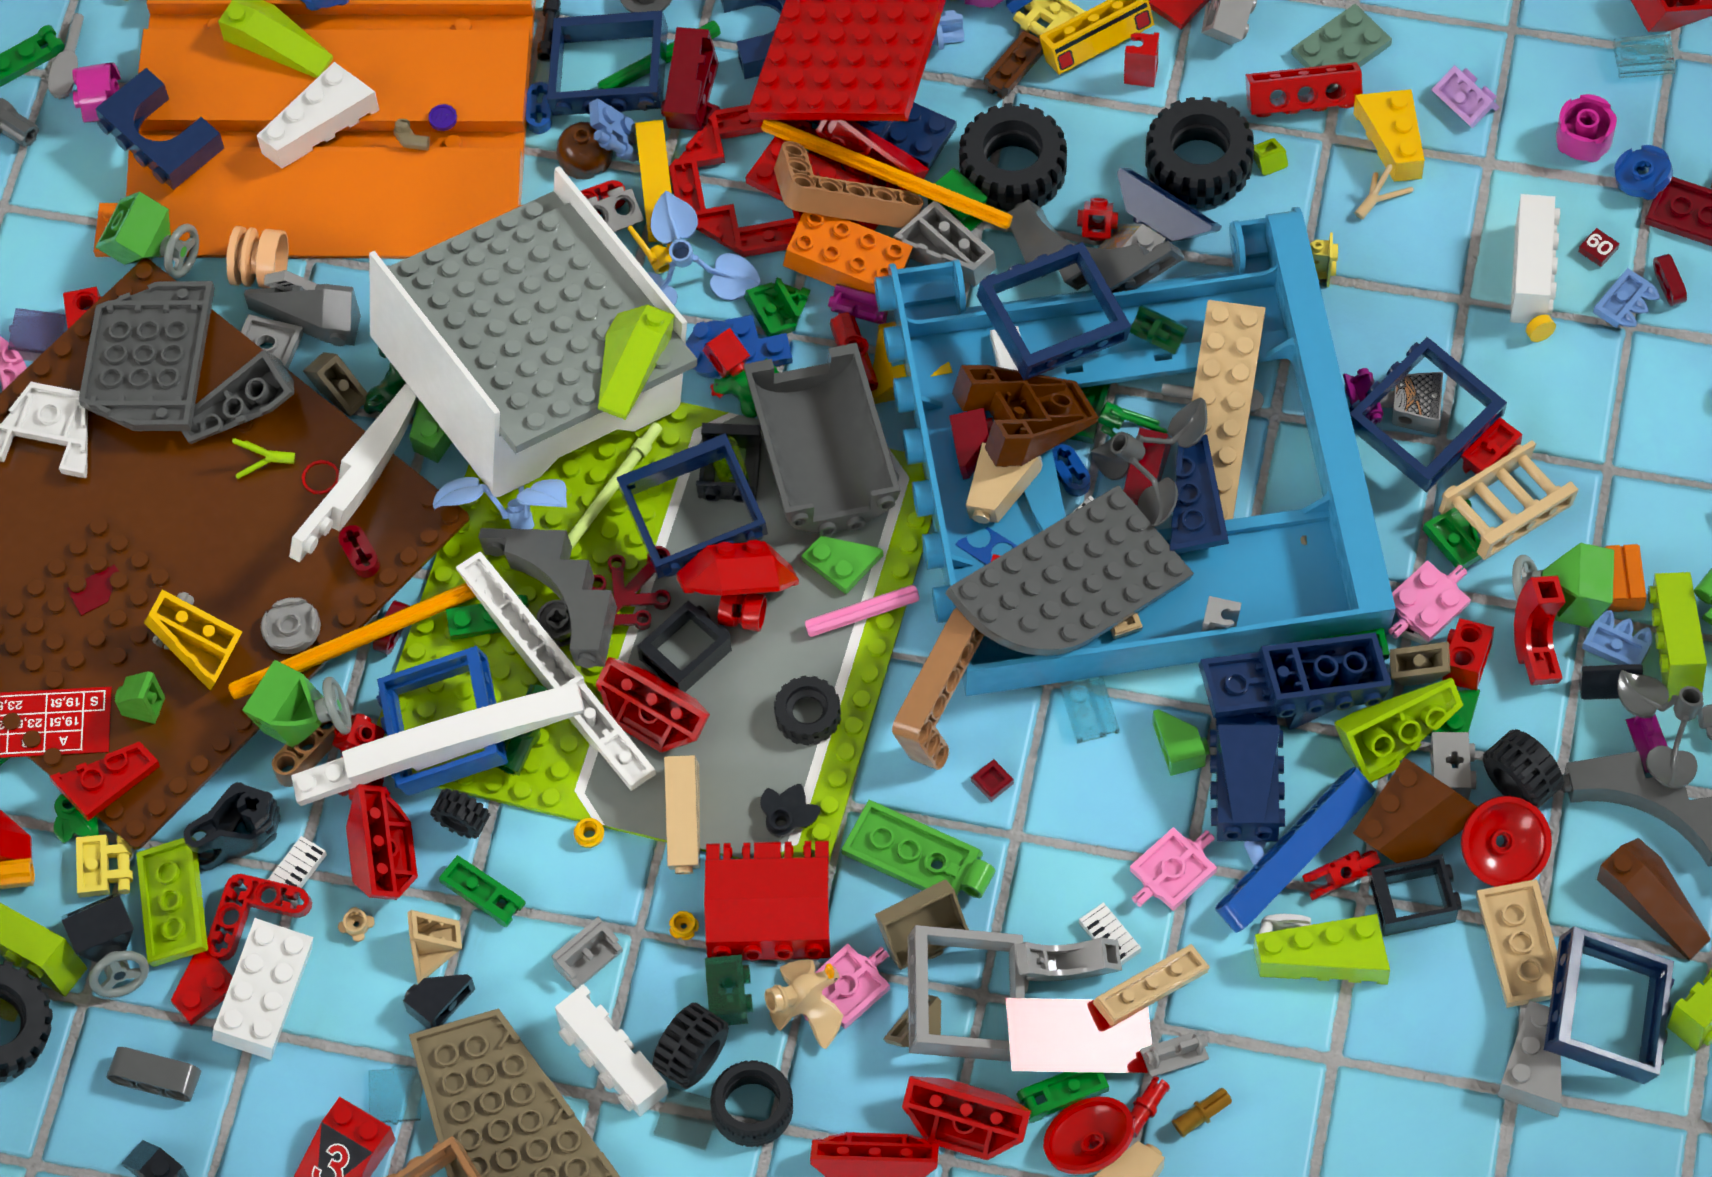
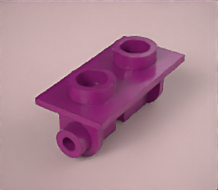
M836 284L834 295L830 297L828 307L831 308L832 312H849L855 318L877 324L886 323L888 311L879 312L875 294Z
M1367 368L1359 369L1357 371L1358 375L1355 377L1343 374L1346 385L1345 391L1351 406L1357 400L1362 402L1368 396L1369 388L1375 383L1373 373L1369 372ZM1380 402L1365 416L1375 425L1382 421V416L1384 415Z
M1656 714L1651 718L1636 716L1625 720L1636 750L1639 751L1645 774L1649 773L1646 766V758L1650 750L1657 746H1667Z

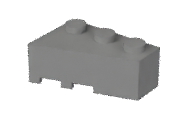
M1529 1000L1500 1085L1498 1097L1558 1117L1562 1106L1561 1056L1544 1050L1550 1007Z

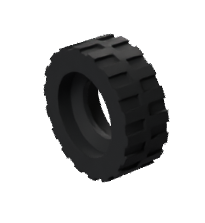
M801 676V678L791 679L789 683H785L781 687L782 689L777 693L776 701H774V711L779 731L783 732V736L786 739L789 738L796 744L801 743L809 746V744L816 745L823 740L826 741L832 733L836 732L837 725H840L841 721L840 699L838 694H836L835 688L832 685L830 686L828 681L818 679L816 676ZM814 698L820 702L823 711L818 720L813 723H802L794 717L793 707L800 699Z

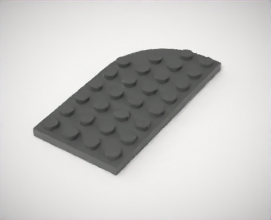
M1118 485L953 584L947 589L945 594L977 630L996 643L1026 654L1049 656L1068 653L1085 646L1190 580L1194 573L1175 551H1170L1168 542L1151 525L1150 521Z

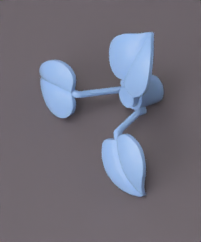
M665 191L660 196L652 212L651 231L658 242L662 244L672 242L669 247L672 261L669 264V271L664 281L657 273L648 272V274L674 306L678 298L677 292L668 285L671 282L676 266L681 268L687 267L692 262H696L707 272L714 274L710 280V285L716 296L721 299L730 301L744 297L747 289L760 285L761 280L757 270L742 256L732 253L722 254L716 259L715 269H713L697 255H694L690 243L684 239L691 237L698 226L695 210L687 202L677 198L669 191Z
M464 477L452 480L440 488L434 498L433 507L435 510L440 506L471 503L480 498L483 492H485L501 512L502 518L509 519L511 529H533L535 525L530 505L566 508L567 488L565 483L558 479L538 481L531 488H526L525 490L523 485L518 488L519 494L517 498L509 501L508 507L505 510L486 484H480L479 479L476 477Z

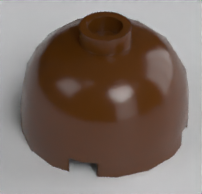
M578 122L570 125L561 133L557 141L556 155L558 163L568 176L576 179L594 178V174L600 171L602 173L605 172L612 162L613 150L602 148L599 142L594 139V133L597 130L591 127L590 122Z

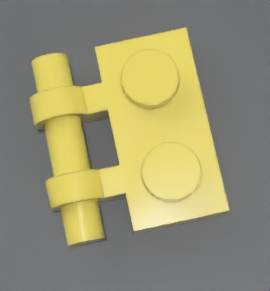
M1033 0L1025 5V9L1030 12L1027 15L1020 11L1016 12L1013 21L1020 24L1022 30L1028 33L1031 31L1035 35L1040 36L1086 11L1069 0ZM1041 18L1049 23V25L1045 28L1037 23V21Z
M106 834L76 837L77 894L79 898L110 895L109 883H118L119 894L130 893V883L133 882V871L130 870L129 860L132 857V847L120 836L117 835V844L108 845ZM109 858H117L118 869L109 870Z

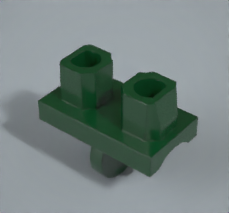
M1141 305L1129 333L1175 355L1179 350L1188 327Z

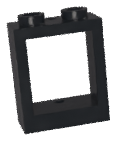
M688 600L637 645L639 660L659 678L686 692L732 651L731 635L723 625H716L711 621L710 615L702 606L698 605L696 607ZM691 619L715 642L681 671L658 648Z
M1443 854L1370 869L1368 881L1384 936L1456 922L1458 910L1462 909L1459 893L1453 892L1451 882L1454 881L1450 864L1445 865ZM1435 875L1444 908L1397 918L1388 884Z

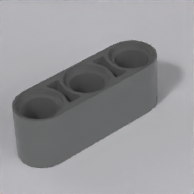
M117 1047L106 1078L124 1087L189 1102L193 1097L201 1070L186 1062L127 1047Z

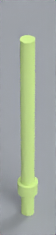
M653 422L643 437L635 441L631 446V453L568 534L572 549L619 488L616 477L631 472L641 457L645 458L652 449L651 444L663 430L658 423Z

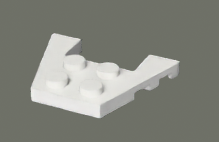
M30 382L10 407L9 415L0 424V461H5L13 437L18 436L67 446L59 466L61 474L86 478L88 410L81 407L78 401L80 391Z

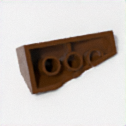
M1640 838L1621 845L1601 864L1597 881L1687 960L1690 961L1710 942V936L1663 859Z

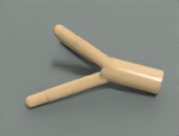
M1391 164L1387 165L1378 183V173H1373L1369 195L1354 212L1358 218L1364 219L1377 202L1414 191L1412 187L1378 195L1393 168Z

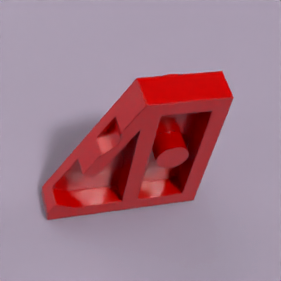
M208 951L194 954L171 998V1002L192 1026L225 999L232 975Z

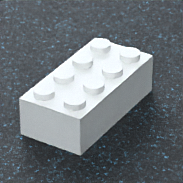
M1520 195L1515 223L1510 322L1528 324L1539 315L1552 314L1553 302L1556 297L1557 286L1554 280L1558 265V257H1556L1559 243L1557 225L1559 226L1560 208H1555V196Z
M254 918L214 1025L212 1041L269 1060L272 1059L310 956L313 937Z

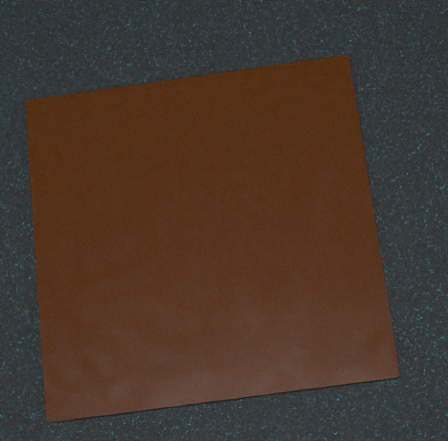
M143 258L0 393V424L9 415L10 407L30 382L80 391L96 305L108 300H115L126 293L133 295L149 289L147 285L154 282L176 280L150 259ZM212 309L195 404L263 351V349ZM288 369V373L294 380V394L274 411L193 444L188 443L182 431H132L88 410L86 478L61 474L59 466L67 446L18 436L13 437L5 461H0V692L112 686L109 752L62 755L58 749L50 748L45 751L43 756L27 757L50 776L58 772L64 774L76 769L75 766L84 762L88 765L105 757V754L140 741L159 761L160 767L96 815V817L136 850L141 849L260 730L242 711L253 693L237 700L233 699L228 689L230 683L271 666L274 660L281 662L363 627L469 521L468 513L459 505L440 506L434 510L433 501L439 489L395 454H392L391 459L368 495L343 527L356 525L364 531L379 559L380 568L378 572L368 578L358 576L341 548L338 540L340 532L331 528L326 536L322 535L318 539L315 550L311 554L307 553L300 562L290 558L292 537L328 495V493L313 494L304 487L302 482L304 469L314 461L326 460L335 464L340 471L341 460L366 431ZM236 438L241 441H249L271 451L295 453V463L270 462L237 479L236 474L266 457L232 443V440ZM316 464L307 471L305 482L313 490H327L336 480V471L328 464ZM354 536L349 538L354 548L359 546ZM364 555L359 557L365 567L370 565ZM115 564L119 572L113 573L110 577V584L113 590L108 603L81 616L66 588L69 587L75 593L82 592L87 586L85 578L95 573H101L107 567ZM161 590L176 597L179 593H188L194 598L193 606L242 631L211 691L170 649H164L165 644L161 648L152 641L155 634L144 622ZM286 598L306 600L307 603L313 605L317 610L321 622L320 632L314 643L307 649L295 654H281L272 650L263 639L260 628L265 612L267 611L268 613L273 608L272 605ZM328 661L300 673L310 680ZM147 671L154 673L165 695L164 703L155 724L121 715L115 703V694L118 687L123 686L127 676ZM9 713L4 716L2 723L7 730H15L20 726L21 719L16 713ZM35 730L28 731L23 736V743L28 748H35L41 743V736Z

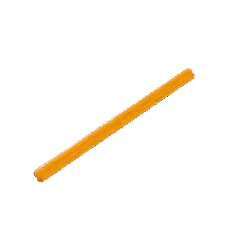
M763 120L761 130L786 141L797 142L810 151L1000 228L1008 229L1011 225L1013 218L1011 214L781 121Z
M464 583L283 660L280 663L298 672L305 671L443 612L446 609L471 600L476 596L469 586ZM269 667L230 683L228 689L233 699L237 700L253 693Z

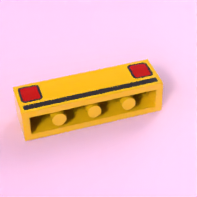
M1107 0L1041 34L1039 38L1046 62L1060 75L1084 61L1094 58L1107 49L1117 46L1129 39L1131 34L1142 33L1155 24L1149 0Z

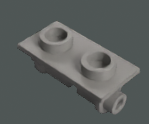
M1198 1031L1140 1049L1151 1078L1209 1060L1205 1049L1208 1046L1207 1038L1204 1034L1199 1035Z

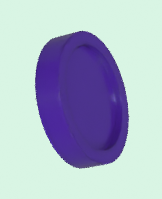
M446 104L435 106L429 113L430 125L438 131L451 129L457 122L455 109Z

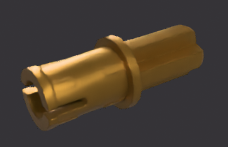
M1219 1088L1201 1102L1195 1101L1193 1103L1194 1107L1177 1119L1172 1120V1124L1184 1138L1204 1122L1210 1123L1212 1116L1231 1104V1097L1224 1088Z

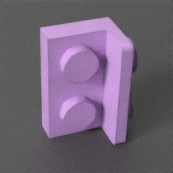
M1454 65L1432 88V91L1473 129L1492 108L1495 111L1499 109V106L1494 102L1497 96L1486 86L1480 89L1475 84L1477 78L1467 68L1461 71Z

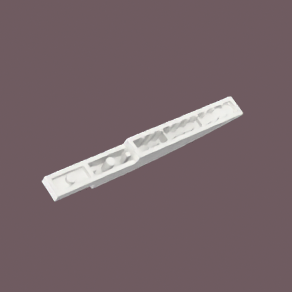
M407 383L341 460L338 483L292 537L290 558L300 562L307 553L311 554L315 550L318 539L322 535L326 536L331 528L340 532L368 495L391 459L392 454H394L418 406L419 399Z
M478 552L456 567L458 573L544 687L550 690L575 683L579 685L585 712L569 719L595 752L601 753L626 786L632 791L655 776L654 767L584 682V677L482 552Z
M575 683L485 706L342 751V758L291 775L296 802L303 806L355 788L358 784H366L411 767L419 771L584 713L585 710L579 685Z

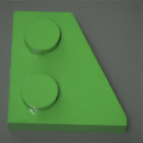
M820 536L801 555L802 562L847 595L884 554L883 550L878 547Z

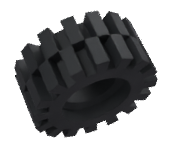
M443 789L430 811V815L434 817L436 822H440L443 828L447 827L449 828L448 831L452 833L455 831L459 836L463 837L465 835L466 838L470 839L471 837L474 839L479 837L490 813H488L487 808H483L484 805L482 803H477L475 798H469L463 792L459 794L454 789L453 791Z

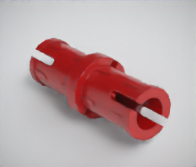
M1154 1076L1141 1097H1136L1133 1102L1134 1107L1131 1110L1135 1122L1133 1138H1137L1149 1117L1155 1116L1157 1113L1156 1107L1170 1089L1169 1084L1161 1079L1159 1084L1157 1083L1159 1077Z

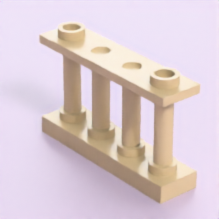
M1533 440L1523 446H1515L1501 460L1457 487L1455 485L1450 486L1442 494L1443 499L1438 511L1444 514L1455 507L1481 535V542L1477 553L1483 560L1488 559L1573 505L1579 489L1571 481L1562 487L1559 485L1555 486L1531 460L1536 446ZM1521 466L1545 491L1547 496L1540 501L1538 499L1534 500L1509 473ZM1500 480L1525 507L1524 511L1519 514L1511 513L1488 489V486ZM1477 493L1503 523L1496 528L1489 527L1465 500Z

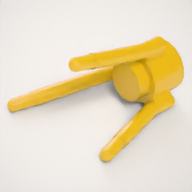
M629 225L628 231L647 256L655 273L661 274L668 271L669 264L672 261L669 254V247L672 242L667 244V247L659 244L649 249L633 226Z

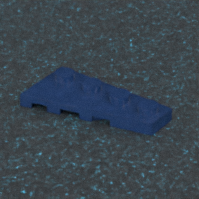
M1205 434L1194 446L1182 448L1178 444L1176 486L1178 489V500L1173 510L1172 536L1170 541V551H1175L1177 554L1229 544L1208 436Z

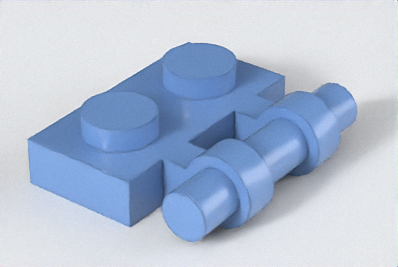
M598 98L589 102L590 125L597 130L594 133V139L599 142L602 148L613 150L616 156L622 160L635 162L639 154L633 149V145L636 144L634 120Z

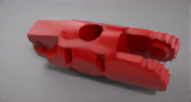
M1356 850L1302 875L1304 882H1312L1325 876L1327 884L1317 887L1309 893L1313 901L1368 875L1367 869L1379 864L1381 861L1377 851L1369 850L1360 854ZM1344 868V873L1341 876V869Z

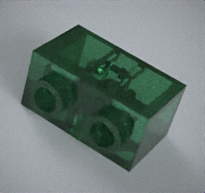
M742 955L705 958L709 1011L726 1021L729 1025L748 1024L747 1013L753 1012L752 994H746L745 984L751 983L749 965H743ZM733 987L732 993L726 994L727 988Z

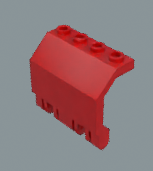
M829 840L815 841V857H812V841L804 842V857H792L794 855L792 841L785 842L784 858H782L781 842H754V858H751V843H743V859H731L733 857L731 843L723 844V859H721L720 843L706 844L704 907L708 961L817 960L820 958H831L829 932Z

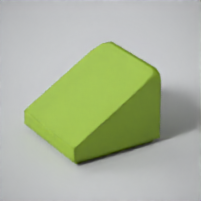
M1275 138L1254 145L1253 159L1263 175H1268L1288 167L1286 150Z

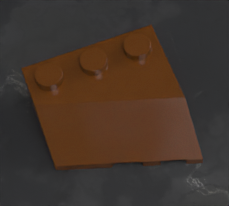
M1404 758L1353 834L1395 863L1426 858L1438 850L1442 844L1463 830L1468 817L1477 806L1407 758Z

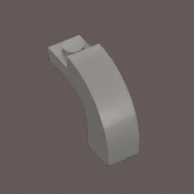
M1100 937L1067 945H1041L1029 942L1015 944L1017 954L1015 958L1016 966L1019 970V975L1026 976L1027 981H1065L1122 971L1118 940Z

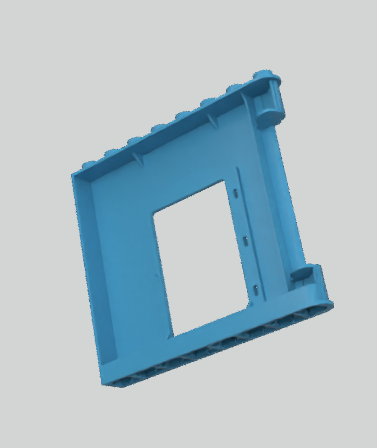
M1292 207L1291 211L1267 214L1265 218L1232 221L1229 226V236L1234 270L1145 283L1136 290L1113 293L1130 325L1133 324L1139 307L1143 305L1188 327L1177 354L1174 355L1129 333L1127 341L1040 375L1076 381L1079 387L1082 388L1197 371L1208 300L1266 307L1258 362L1288 359L1293 364L1323 498L1303 509L1225 520L1229 544L1178 554L1194 574L1190 580L1137 612L1143 626L1141 631L1114 639L1109 630L1077 650L1049 656L1018 652L1002 646L984 635L962 676L965 696L1200 662L1201 659L1259 652L1261 646L1292 643L1384 628L1385 635L1389 634L1388 629L1391 628L1396 610L1305 220L1300 207ZM959 259L952 262L897 269L895 263L888 264V276L874 277L879 312L893 310L896 326L886 327L883 330L888 362L903 360L906 377L893 379L897 412H912L915 428L903 430L907 465L922 463L925 477L923 481L912 482L915 511L917 517L932 515L935 533L922 535L925 564L927 570L942 568L945 586L932 588L933 607L937 623L947 622L951 613L956 608L945 594L947 589L985 566L984 563L956 546L955 544L958 540L967 536L969 544L973 547H985L991 540L989 531L985 529L989 527L1018 546L1066 517L1053 452L1050 449L1041 454L1043 464L1041 472L998 523L989 522L982 524L969 518L966 503L974 473L969 479L963 480L949 415L967 411L961 410L952 391L961 365H991L996 367L997 365L990 340V330H995L982 305L966 308L965 285ZM1092 290L1002 303L1013 324L1018 326L1020 336L1030 354L1110 323ZM947 362L950 363L953 373L930 377L940 366ZM985 411L987 418L992 417L989 411ZM1172 528L1157 530L1170 545ZM1303 535H1307V545H1303L1300 541ZM998 543L992 548L991 555L1001 556L1013 549V547L1008 543ZM1209 596L1242 603L1236 627L1201 632Z

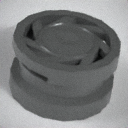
M552 600L545 603L538 611L536 620L558 647L569 645L571 641V621L566 606L561 600Z

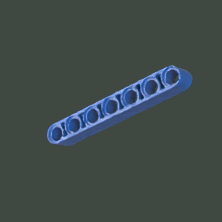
M1352 767L1343 773L1216 905V912L1235 933L1246 928L1374 795L1376 789L1357 767Z

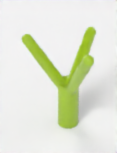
M236 438L232 440L233 444L266 457L236 474L237 479L270 462L295 463V453L271 451L249 441H241Z

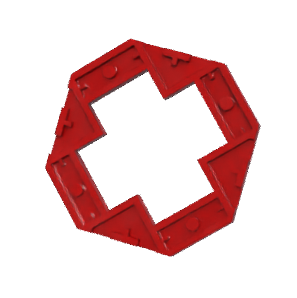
M749 105L715 110L708 118L709 122L701 131L698 130L685 146L686 150L678 159L675 158L669 166L674 196L687 202L697 214L698 226L696 230L742 257L786 250L803 212L792 210L794 218L738 228L734 204L707 209L705 207L698 167L725 163L721 139L764 132L761 130L763 120L750 119L747 113ZM778 120L818 136L815 132L816 129L812 128V124L805 120ZM808 150L809 153L842 169L840 162Z

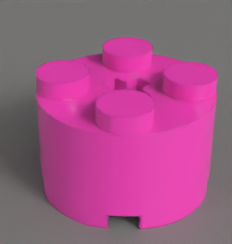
M114 62L84 66L72 70L73 80L77 85V91L73 92V102L76 108H81L84 123L98 121L99 118L95 108L119 90L117 80H121V77Z
M1585 94L1580 95V98L1568 100L1562 106L1556 131L1557 147L1560 152L1574 159L1597 162L1608 152L1613 142L1617 122L1616 114L1612 111L1608 101L1596 95Z

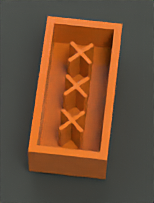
M803 212L786 249L783 266L834 287L836 284L875 294L874 277L888 276V264L895 263L897 269L906 268L913 246L846 219Z

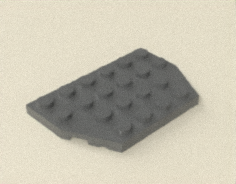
M154 282L147 285L149 289L133 295L126 293L115 300H108L96 305L78 400L81 407L132 431H191L215 290L213 282Z

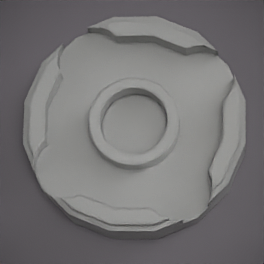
M301 598L279 600L272 605L273 608L268 613L266 611L263 615L260 626L263 639L272 650L281 654H295L307 649L314 643L320 632L321 622L317 610L313 605Z

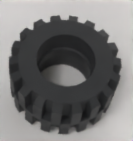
M1518 729L1510 730L1483 754L1482 760L1485 770L1492 783L1503 796L1518 797L1539 808L1559 791L1564 784L1561 770L1550 752L1538 740L1524 731L1522 732Z
M696 1002L689 1004L673 1018L662 1034L654 1052L652 1066L685 1089L692 1087L707 1074L720 1055L727 1039L729 1024Z

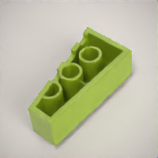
M1691 572L1654 573L1653 586H1648V602L1653 604L1652 625L1656 626L1655 641L1656 648L1659 651L1662 683L1667 687L1669 693L1668 701H1670L1673 695L1678 696L1680 690L1686 686L1695 687L1703 692L1707 661Z
M0 903V955L7 961L13 962V965L21 968L23 966L29 970L30 975L35 978L37 977L39 981L66 997L88 969L65 938Z
M1377 914L1255 934L1253 949L1260 977L1287 979L1309 977L1317 978L1319 981L1342 979L1352 983L1375 981L1377 984L1388 985L1390 967Z
M1712 969L1703 980L1704 985L1697 982L1690 989L1686 999L1681 998L1675 1004L1667 1026L1668 1029L1695 1051L1703 1044L1709 1046L1712 1043Z

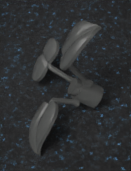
M1202 397L1198 398L1176 413L1168 427V433L1172 436L1170 439L1143 437L1140 434L1134 438L1128 433L1119 432L1103 445L1091 450L1096 466L1105 477L1111 480H1119L1128 474L1129 466L1132 464L1151 481L1152 486L1143 491L1138 500L1137 507L1154 527L1162 524L1173 512L1178 500V489L1175 482L1168 477L1158 483L1157 479L1138 462L1145 455L1143 443L1174 445L1178 442L1182 448L1194 446L1206 431L1208 420L1206 402Z
M1621 670L1618 678V695L1622 705L1633 715L1651 718L1656 713V710L1664 712L1674 705L1675 716L1681 720L1673 749L1667 746L1654 747L1647 755L1646 766L1649 773L1665 787L1679 789L1687 786L1694 779L1698 765L1692 753L1678 751L1687 721L1693 720L1696 716H1698L1699 727L1706 729L1707 737L1712 740V704L1703 707L1702 692L1692 686L1682 688L1678 696L1673 695L1671 700L1668 701L1669 693L1667 687L1659 680L1646 675L1632 674Z

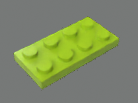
M184 838L136 852L148 964L155 967L208 951L198 853L193 852L186 846Z

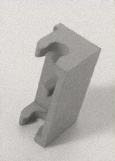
M1209 596L1201 632L1236 627L1242 603Z
M597 917L552 955L555 969L575 989H578L617 957L623 949L617 943L619 939Z

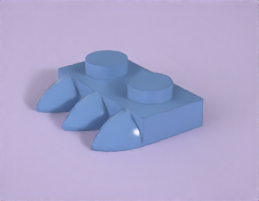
M1627 268L1596 304L1593 313L1615 328L1619 325L1636 327L1637 322L1631 312L1639 314L1648 313V307L1643 299L1659 300L1660 296L1652 283Z
M1612 610L1604 612L1595 620L1583 643L1582 649L1617 665H1642L1652 643L1651 629L1649 627L1641 629L1633 637V623L1631 619L1623 620L1613 628L1614 614Z

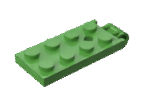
M868 800L841 849L842 855L921 891L946 879L954 888L956 896L962 889V891L974 898H982L996 872L992 865L981 860L983 853L980 849L872 800ZM934 861H940L943 866L940 869H934L931 864Z

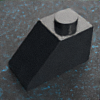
M468 974L423 978L418 985L414 984L407 990L403 1003L407 1013L427 1029L443 1025L473 993L475 986L472 977Z
M144 1140L122 1162V1165L136 1177H188L184 1167L160 1147Z

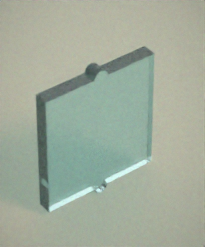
M392 1066L391 1069L369 1070V1114L383 1123L392 1122L393 1125H397L398 1122L421 1120V1077L418 1067L397 1068Z

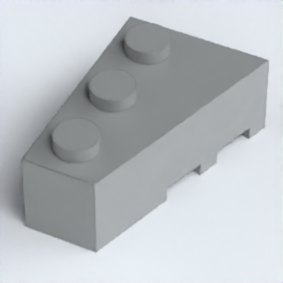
M1212 0L1211 3L1208 2L1206 4L1201 33L1229 45L1242 41L1248 33L1249 24L1247 22L1249 15L1256 7L1257 0Z
M936 201L930 203L894 235V239L913 246L910 258L922 264L931 265L959 259L964 282L973 286H977L984 277L990 275L996 269L994 251Z

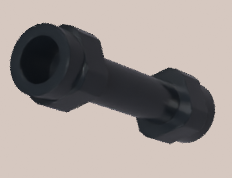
M545 0L543 3L545 21L542 41L538 42L537 58L544 62H550L554 18L560 17V0Z

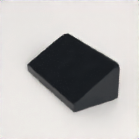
M1643 665L1583 666L1579 677L1581 699H1620L1618 695V678L1621 670L1643 675Z

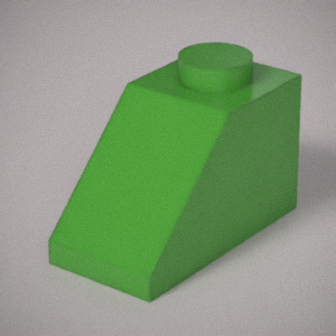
M149 671L127 676L123 686H119L115 694V703L122 716L153 724L156 723L165 700V695L154 673Z
M1159 709L1154 710L1152 724L1170 776L1205 767L1206 755L1210 754L1206 738L1200 737L1197 727Z

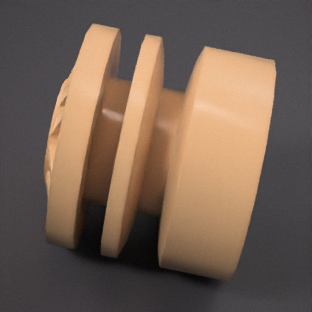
M235 226L230 235L226 255V270L229 284L239 286L243 283L244 286L251 287L256 278L260 288H270L264 285L265 275L287 270L289 257L287 233L283 230L265 229L259 239L256 228L250 227L246 230L243 226Z

